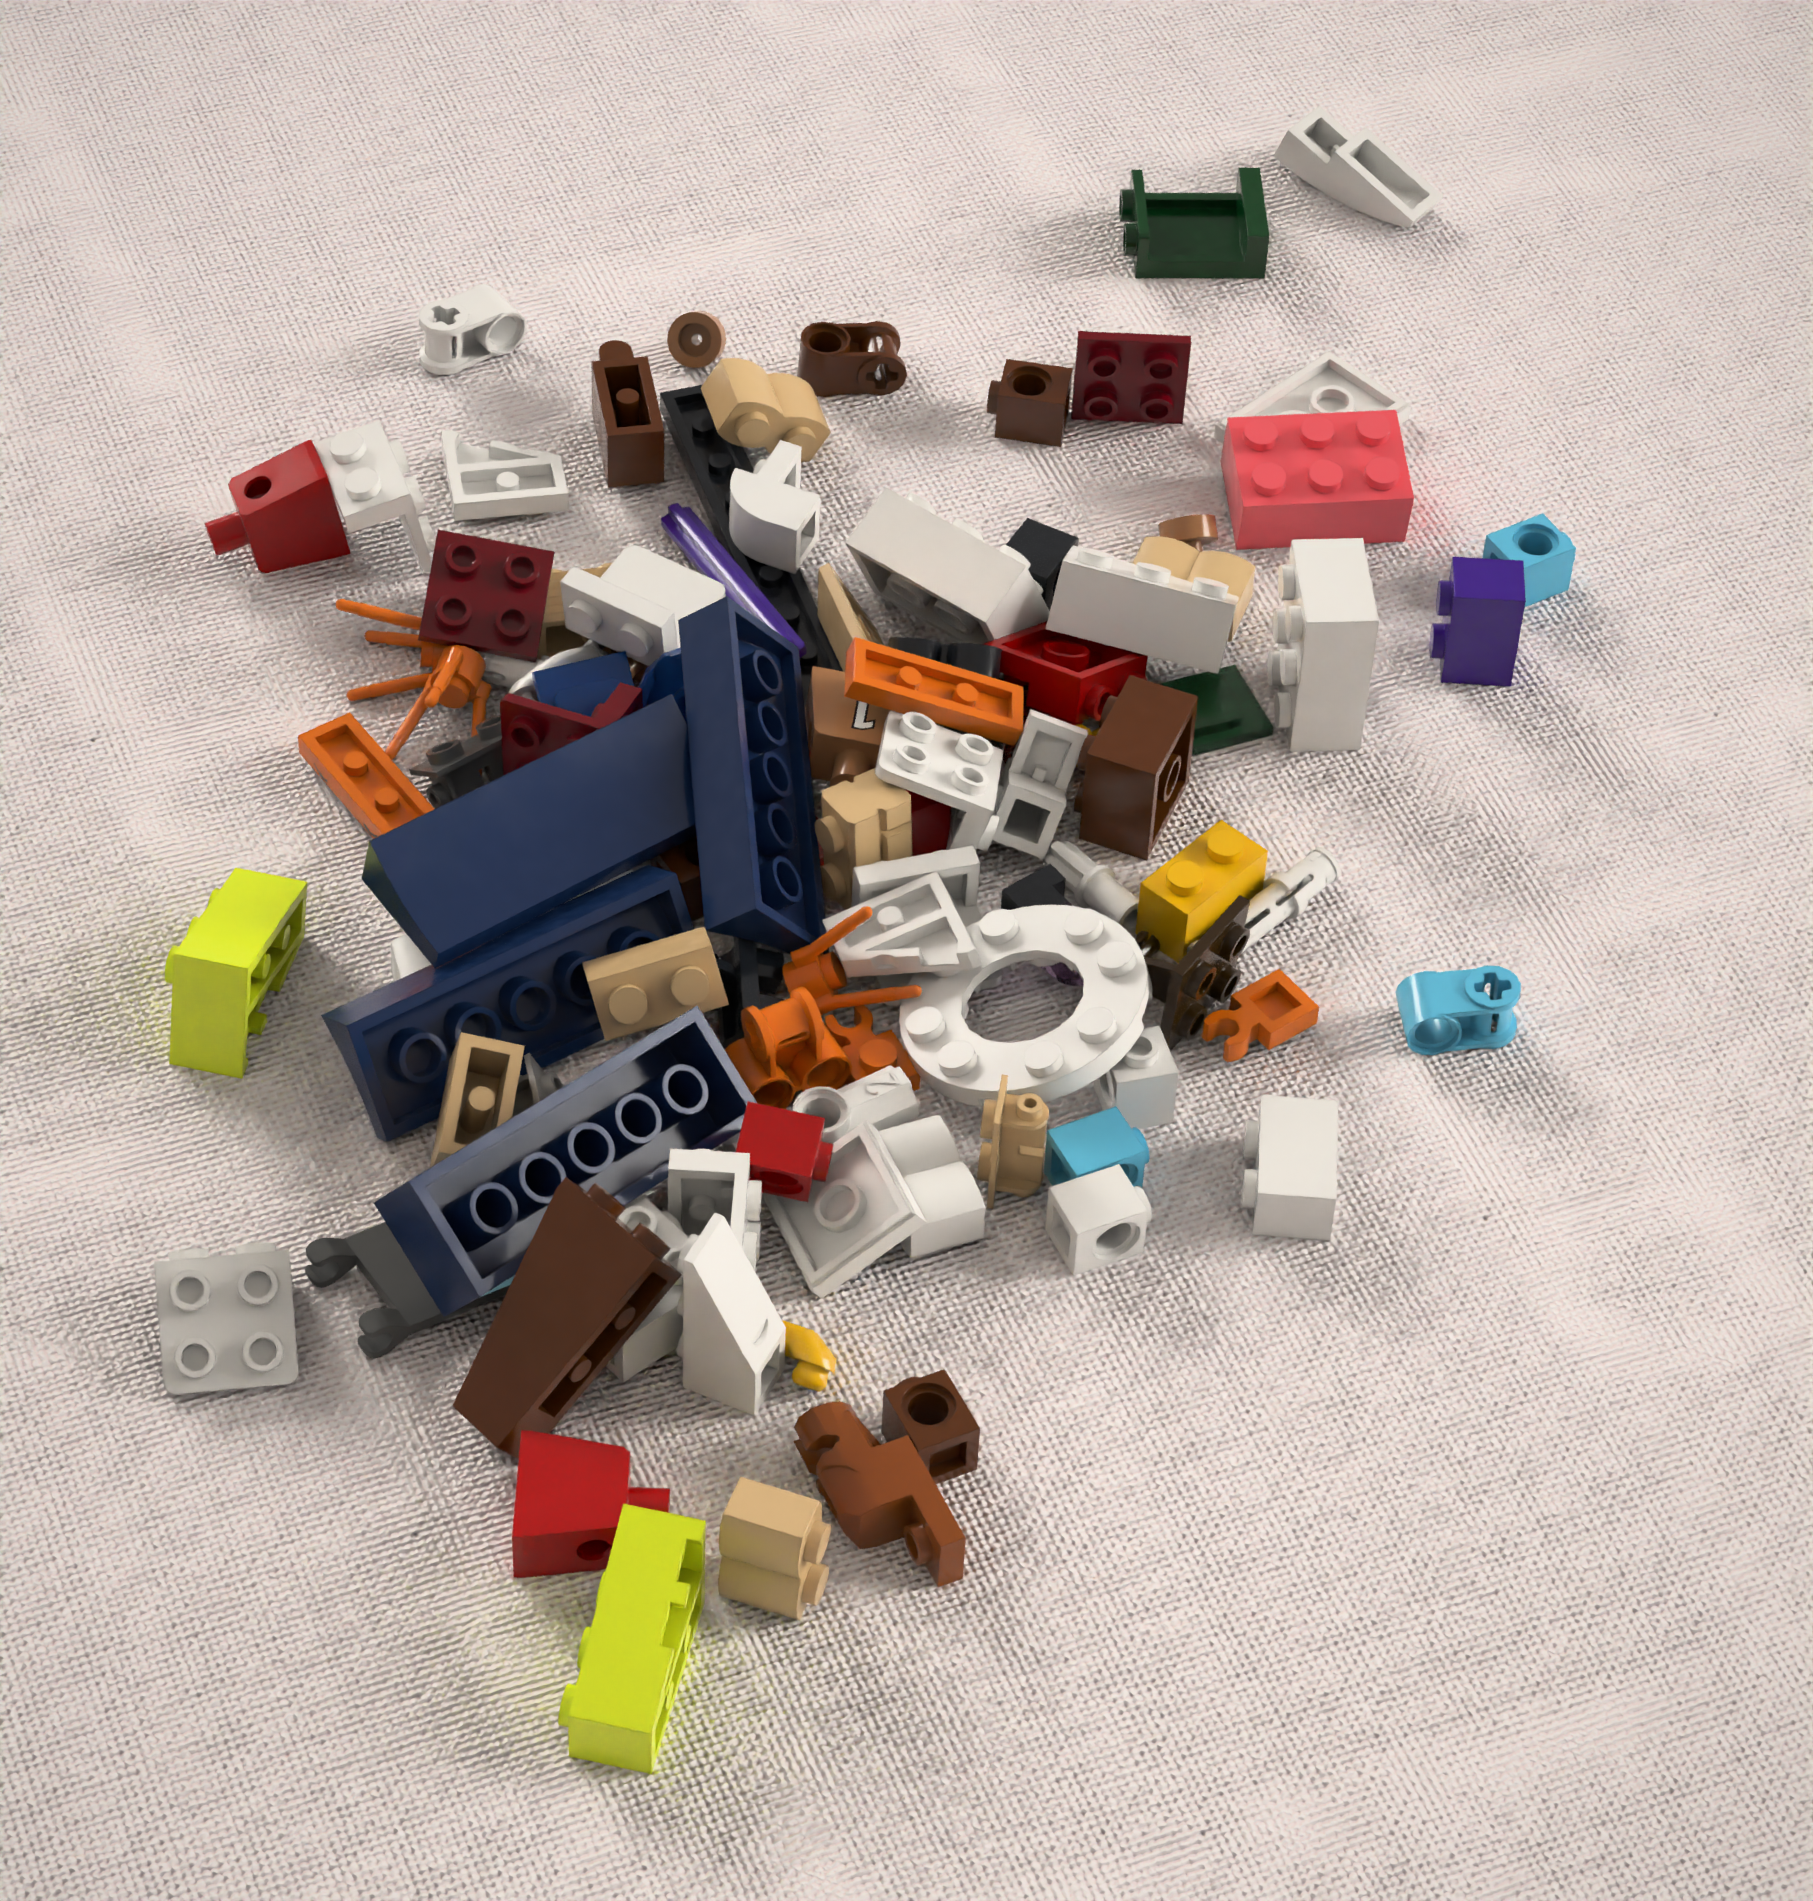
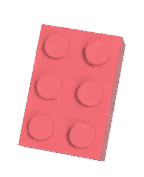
M1396 410L1227 418L1220 462L1236 550L1291 547V540L1363 538L1364 544L1405 542L1414 495Z

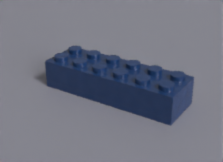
M697 1005L374 1202L443 1317H446L516 1274L557 1187L565 1177L586 1191L594 1183H597L624 1206L668 1178L670 1149L712 1150L741 1131L747 1102H757Z

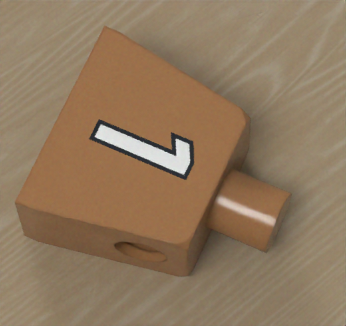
M813 666L805 707L811 777L830 781V787L845 780L852 783L854 782L853 777L876 768L884 723L891 710L844 697L845 672Z

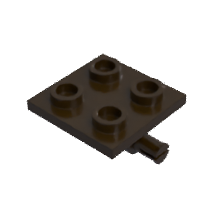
M1241 895L1237 897L1178 964L1151 958L1160 949V943L1153 934L1148 939L1149 932L1141 931L1135 938L1142 951L1151 977L1152 996L1165 1003L1160 1028L1170 1052L1182 1038L1190 1041L1195 1037L1204 1023L1208 1009L1216 1000L1224 1003L1234 992L1240 980L1241 971L1236 968L1237 959L1244 950L1250 936V930L1245 928L1250 900Z

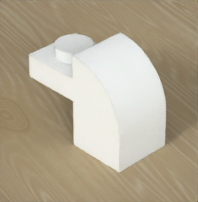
M780 440L767 460L760 459L753 473L738 468L734 469L730 481L729 532L737 548L748 557L760 563L795 574L819 539L820 495L800 489L802 447Z
M1030 709L1023 732L1018 739L1011 759L1008 758L999 781V785L1004 786L995 812V816L999 817V822L993 841L1045 859L1066 807V789L1078 762L1083 742L1088 735L1087 730Z

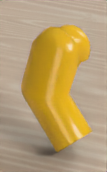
M782 1320L786 1327L785 1356L798 1361L791 1374L793 1382L816 1392L822 1391L827 1385L829 1372H835L836 1358L816 1332Z

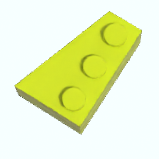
M235 868L221 889L215 888L212 891L207 908L200 917H193L187 931V936L179 946H172L166 960L165 981L172 984L169 1064L240 1079L243 1078L248 1067V1058L246 1057L247 1036L249 1033L262 1035L267 1023V1014L258 1012L268 990L281 991L305 935L306 881Z
M623 1504L607 1568L600 1580L592 1626L585 1628L581 1638L577 1659V1667L580 1668L576 1685L569 1683L566 1685L561 1700L558 1724L559 1726L568 1727L569 1757L652 1774L705 1604L706 1520Z

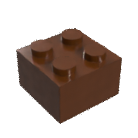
M1130 675L1119 696L1110 695L1100 718V730L1096 736L1087 735L1078 758V769L1085 771L1084 779L1078 788L1074 802V812L1081 814L1080 840L1146 861L1148 860L1189 782L1198 696Z

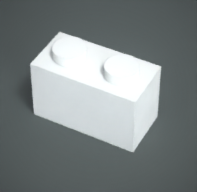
M1261 1095L1258 1121L1246 1120L1243 1142V1158L1255 1159L1254 1169H1244L1241 1208H1253L1252 1235L1330 1241L1337 1200V1100Z

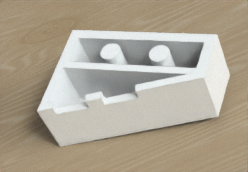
M1072 545L1062 561L1045 629L1218 674L1239 597L1228 594L1229 586L1215 580L1195 577L1193 582L1170 576V570L1157 565L1141 562L1135 565L1116 559L1113 555L1106 552Z

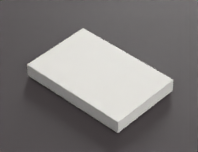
M1327 351L1215 424L1214 438L1223 444L1227 418L1396 410L1400 425L1409 419L1411 405L1330 351Z

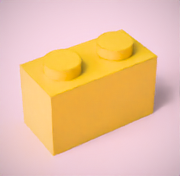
M1223 820L1218 821L1140 883L1135 934L1147 931L1149 932L1148 939L1153 934L1160 943L1159 950L1179 963L1187 954V947L1199 940L1239 895L1250 900L1263 890L1268 850Z

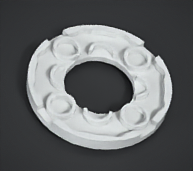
M1034 905L1012 910H993L987 913L980 921L966 927L982 966L967 970L914 973L907 986L919 985L922 989V994L919 997L902 999L900 1006V1032L910 1061L919 1076L940 1094L961 1103L982 1107L984 1099L997 1100L1001 1075L1003 1074L1008 1075L1007 1094L1023 1095L1033 1093L1040 1096L1043 1102H1048L1077 1091L1108 1072L1129 1052L1144 1029L1141 1019L1147 1006V1001L1152 1000V983L1139 945L1132 935L1116 921L1088 908L1068 905ZM1028 961L1032 965L1040 967L1052 966L1062 962L1071 971L1075 970L1079 973L1083 980V997L1073 1015L1055 1030L1033 1040L1013 1043L986 1040L971 1031L965 1022L969 1011L967 1002L973 991L975 994L981 991L979 984L997 970L1008 968L1013 971L1017 968L1016 962Z

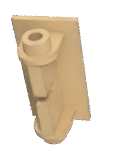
M1003 1074L1001 1075L997 1100L985 1099L980 1138L992 1139V1143L982 1142L977 1172V1180L989 1182L987 1208L992 1209L994 1207L996 1191L1010 1192L1018 1197L1025 1198L1033 1195L1042 1186L1044 1145L1049 1118V1109L1040 1096L1033 1093L1023 1095L1007 1094L1008 1075Z

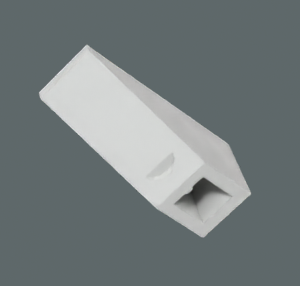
M714 1213L699 1236L692 1234L686 1240L677 1264L678 1272L683 1273V1290L677 1305L678 1315L683 1316V1332L677 1347V1356L683 1358V1387L755 1416L784 1370L786 1327L725 1217Z

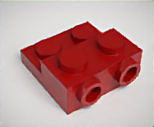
M1047 621L984 643V645L997 647L1002 650L1000 673H1003L1005 681L1016 685L1029 686L1026 706L1045 712L1048 716L1072 725L1083 724L1084 720L1089 718L1100 721L1102 710L1110 695L1118 697L1130 675L1147 680L1145 676L1147 655L1045 629Z

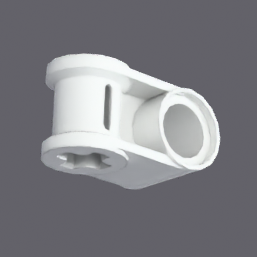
M487 284L475 285L465 292L443 300L430 302L419 311V325L425 331V344L420 349L419 362L430 373L451 375L494 356L507 354L514 350L523 340L527 329L526 319L491 285Z

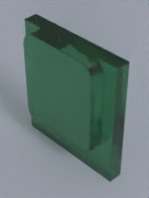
M1236 665L1220 668L1218 674L1207 671L1160 683V685L1198 696L1192 756L1273 735V725Z

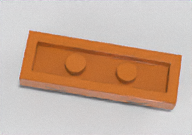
M857 637L853 639L846 651L844 697L902 714L917 712L929 717L936 724L979 735L1011 746L1015 745L1023 732L1024 687Z
M347 713L298 735L299 753L373 839L434 810L432 805L351 713Z

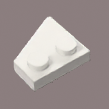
M452 430L441 431L442 452L454 521L569 510V493L561 455L536 449L523 450L514 444L492 440L489 449L460 443V432Z
M937 871L822 920L826 932H828L862 907L868 906L872 909L873 913L869 919L833 945L847 977L967 970L982 966L977 950Z

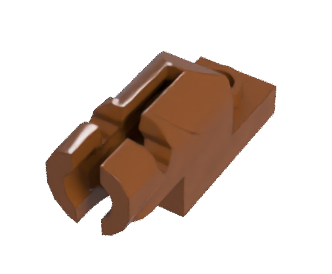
M841 1401L828 1402L813 1407L798 1417L794 1429L800 1439L795 1440L794 1443L809 1473L818 1476L816 1480L818 1492L825 1498L844 1534L859 1549L878 1547L904 1538L916 1565L925 1564L937 1587L963 1579L966 1537L909 1435L880 1444L859 1420L853 1407Z

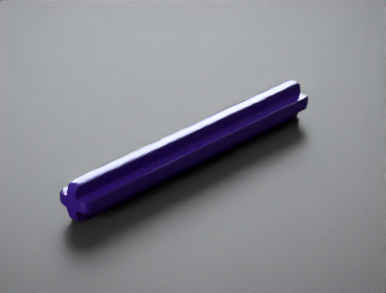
M679 503L668 506V514L661 518V526L700 574L722 583L725 587L726 596L797 646L800 658L804 656L807 650L803 640L690 507L682 508Z

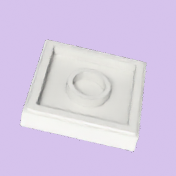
M867 1120L833 1143V1152L826 1182L813 1180L808 1202L766 1193L762 1195L810 1290L821 1299L927 1223L877 1129Z

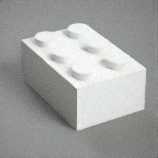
M886 487L845 542L875 594L961 643L984 645L986 642L1048 620L1050 611L1041 595L1043 588L1032 578L1028 570L1031 564L1022 554L1007 545H1002L998 550L983 542V536L963 520L955 519L951 524L940 518L930 503L914 493H908L906 497H903Z
M1363 538L1291 540L1289 564H1280L1278 570L1279 598L1284 600L1283 608H1274L1273 638L1275 644H1278V651H1269L1267 659L1269 686L1279 687L1274 703L1276 727L1286 728L1290 752L1361 750L1379 626V617Z

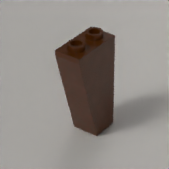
M565 1177L557 1187L452 1405L495 1447L519 1459L521 1430L549 1434L682 1275L663 1258L671 1248L642 1223H639L634 1230H631L618 1218L626 1208L597 1183H594L586 1191Z

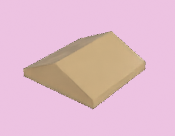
M828 562L821 566L818 570L817 616L842 670L845 672L846 651L855 637L884 645L875 625Z

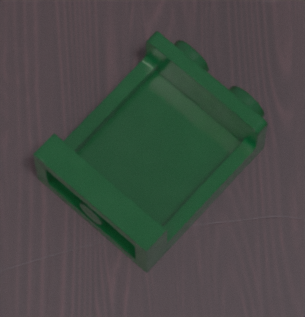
M1238 168L1236 193H1145L1143 171L1141 169H1131L1130 188L1120 189L1119 217L1120 222H1129L1125 223L1123 228L1124 256H1133L1135 278L1265 279L1269 229L1260 168Z

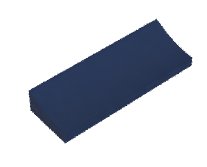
M726 596L678 620L704 927L707 932L747 939L790 954V952L810 945L826 933L822 922L823 919H826L818 839L815 833L816 817L799 648ZM829 948L823 954L829 953Z
M670 694L369 841L361 879L434 968L697 836L687 723L673 695Z
M646 865L561 904L437 968H434L431 964L321 1016L353 1077L377 1138L389 1142L439 1118L449 1060L461 1032L524 1045L520 1075L522 1076L528 1074L524 1055L528 1053L531 1054L541 1068H545L605 1039L582 962L694 930L677 874Z

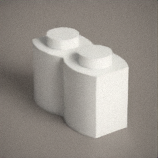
M939 1115L878 1131L927 1222L900 1242L907 1255L912 1258L983 1238L985 1205L970 1170L961 1161L956 1143L944 1120Z

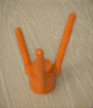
M338 599L335 603L336 608L340 611L420 631L422 617L346 599ZM366 631L364 637L369 642L421 648L420 667H432V672L351 689L347 692V698L350 701L423 688L428 676L434 673L442 650L448 646L419 641V635Z
M460 645L448 646L442 650L434 673L428 676L422 693L385 750V753L391 760L396 757L427 708H433L437 702L445 707L454 709L461 708L466 703L472 702L471 737L478 734L476 726L486 720V703L492 690V686L482 680L486 664L479 653L471 648Z
M868 906L862 907L853 915L844 919L810 945L790 952L792 961L783 965V976L789 994L792 990L801 986L806 988L815 1000L821 1015L839 1008L919 997L922 994V989L919 985H909L838 994V989L847 986L845 971L839 958L833 951L827 954H823V952L872 916V909Z

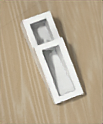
M1320 105L1287 130L1274 154V157L1292 172L1325 195L1358 212L1399 226L1410 228L1436 207L1444 197L1367 127L1363 128L1356 135H1352Z

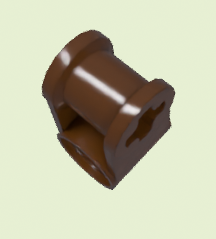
M881 321L840 324L817 322L810 324L801 332L797 377L808 382L818 397L850 394L879 396L891 394L899 390L907 378L905 363L897 354L901 346L899 332L893 325ZM876 337H880L882 340L880 350L878 349ZM878 366L881 380H877L875 375Z

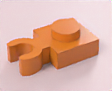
M1278 969L1232 994L1229 1010H1218L1209 1014L1204 1020L1202 1038L1208 1042L1220 1035L1230 1036L1224 1041L1223 1059L1226 1062L1237 1061L1246 1055L1249 1043L1256 1039L1270 1050L1317 1024L1319 1006L1286 974Z
M865 1005L854 1006L855 1027L852 1028L841 1026L833 1014L825 1016V1026L851 1061L852 1072H850V1078L846 1085L891 1065L894 1068L900 1066L911 1081L913 1091L920 1089V1076L913 1067L908 1053L892 1030L877 1035L873 1033V1015Z

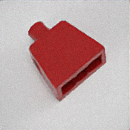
M312 440L305 441L231 478L228 487L236 512L204 523L216 556L248 545L258 570L263 573L275 572L351 554L328 476Z
M521 1430L512 1531L513 1578L605 1570L623 1504L670 1513V1488L631 1487L630 1451L622 1446L537 1431Z

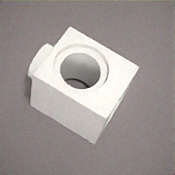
M1160 1026L1144 1028L1129 1052L1108 1072L1094 1081L1093 1088L1102 1110L1104 1111L1116 1106L1131 1128L1142 1129L1173 1123L1179 1072Z
M1120 1164L1049 1187L1045 1230L1073 1276L1144 1252L1146 1226L1152 1220L1151 1206L1144 1190L1140 1186L1133 1187Z

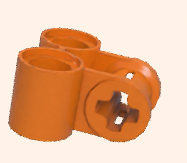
M802 986L792 990L790 998L760 1010L753 1005L744 1008L741 1011V1022L745 1038L733 1042L725 1049L756 1102L786 1109L790 1105L797 1091L801 1090V1092H804L806 1089L817 1086L830 1087L836 1090L842 1088L850 1078V1072H852L851 1061L823 1023L820 1011L812 995Z

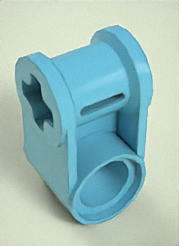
M1487 965L1467 970L1423 971L1404 978L1397 986L1395 994L1407 1045L1413 1052L1421 1055H1436L1447 1051L1479 1048L1496 1049L1506 1046L1516 1035L1517 1019L1512 1009L1520 999L1521 983L1517 976L1508 969ZM1487 983H1490L1489 995L1484 992ZM1492 1019L1494 1022H1497L1494 1032L1491 1031Z

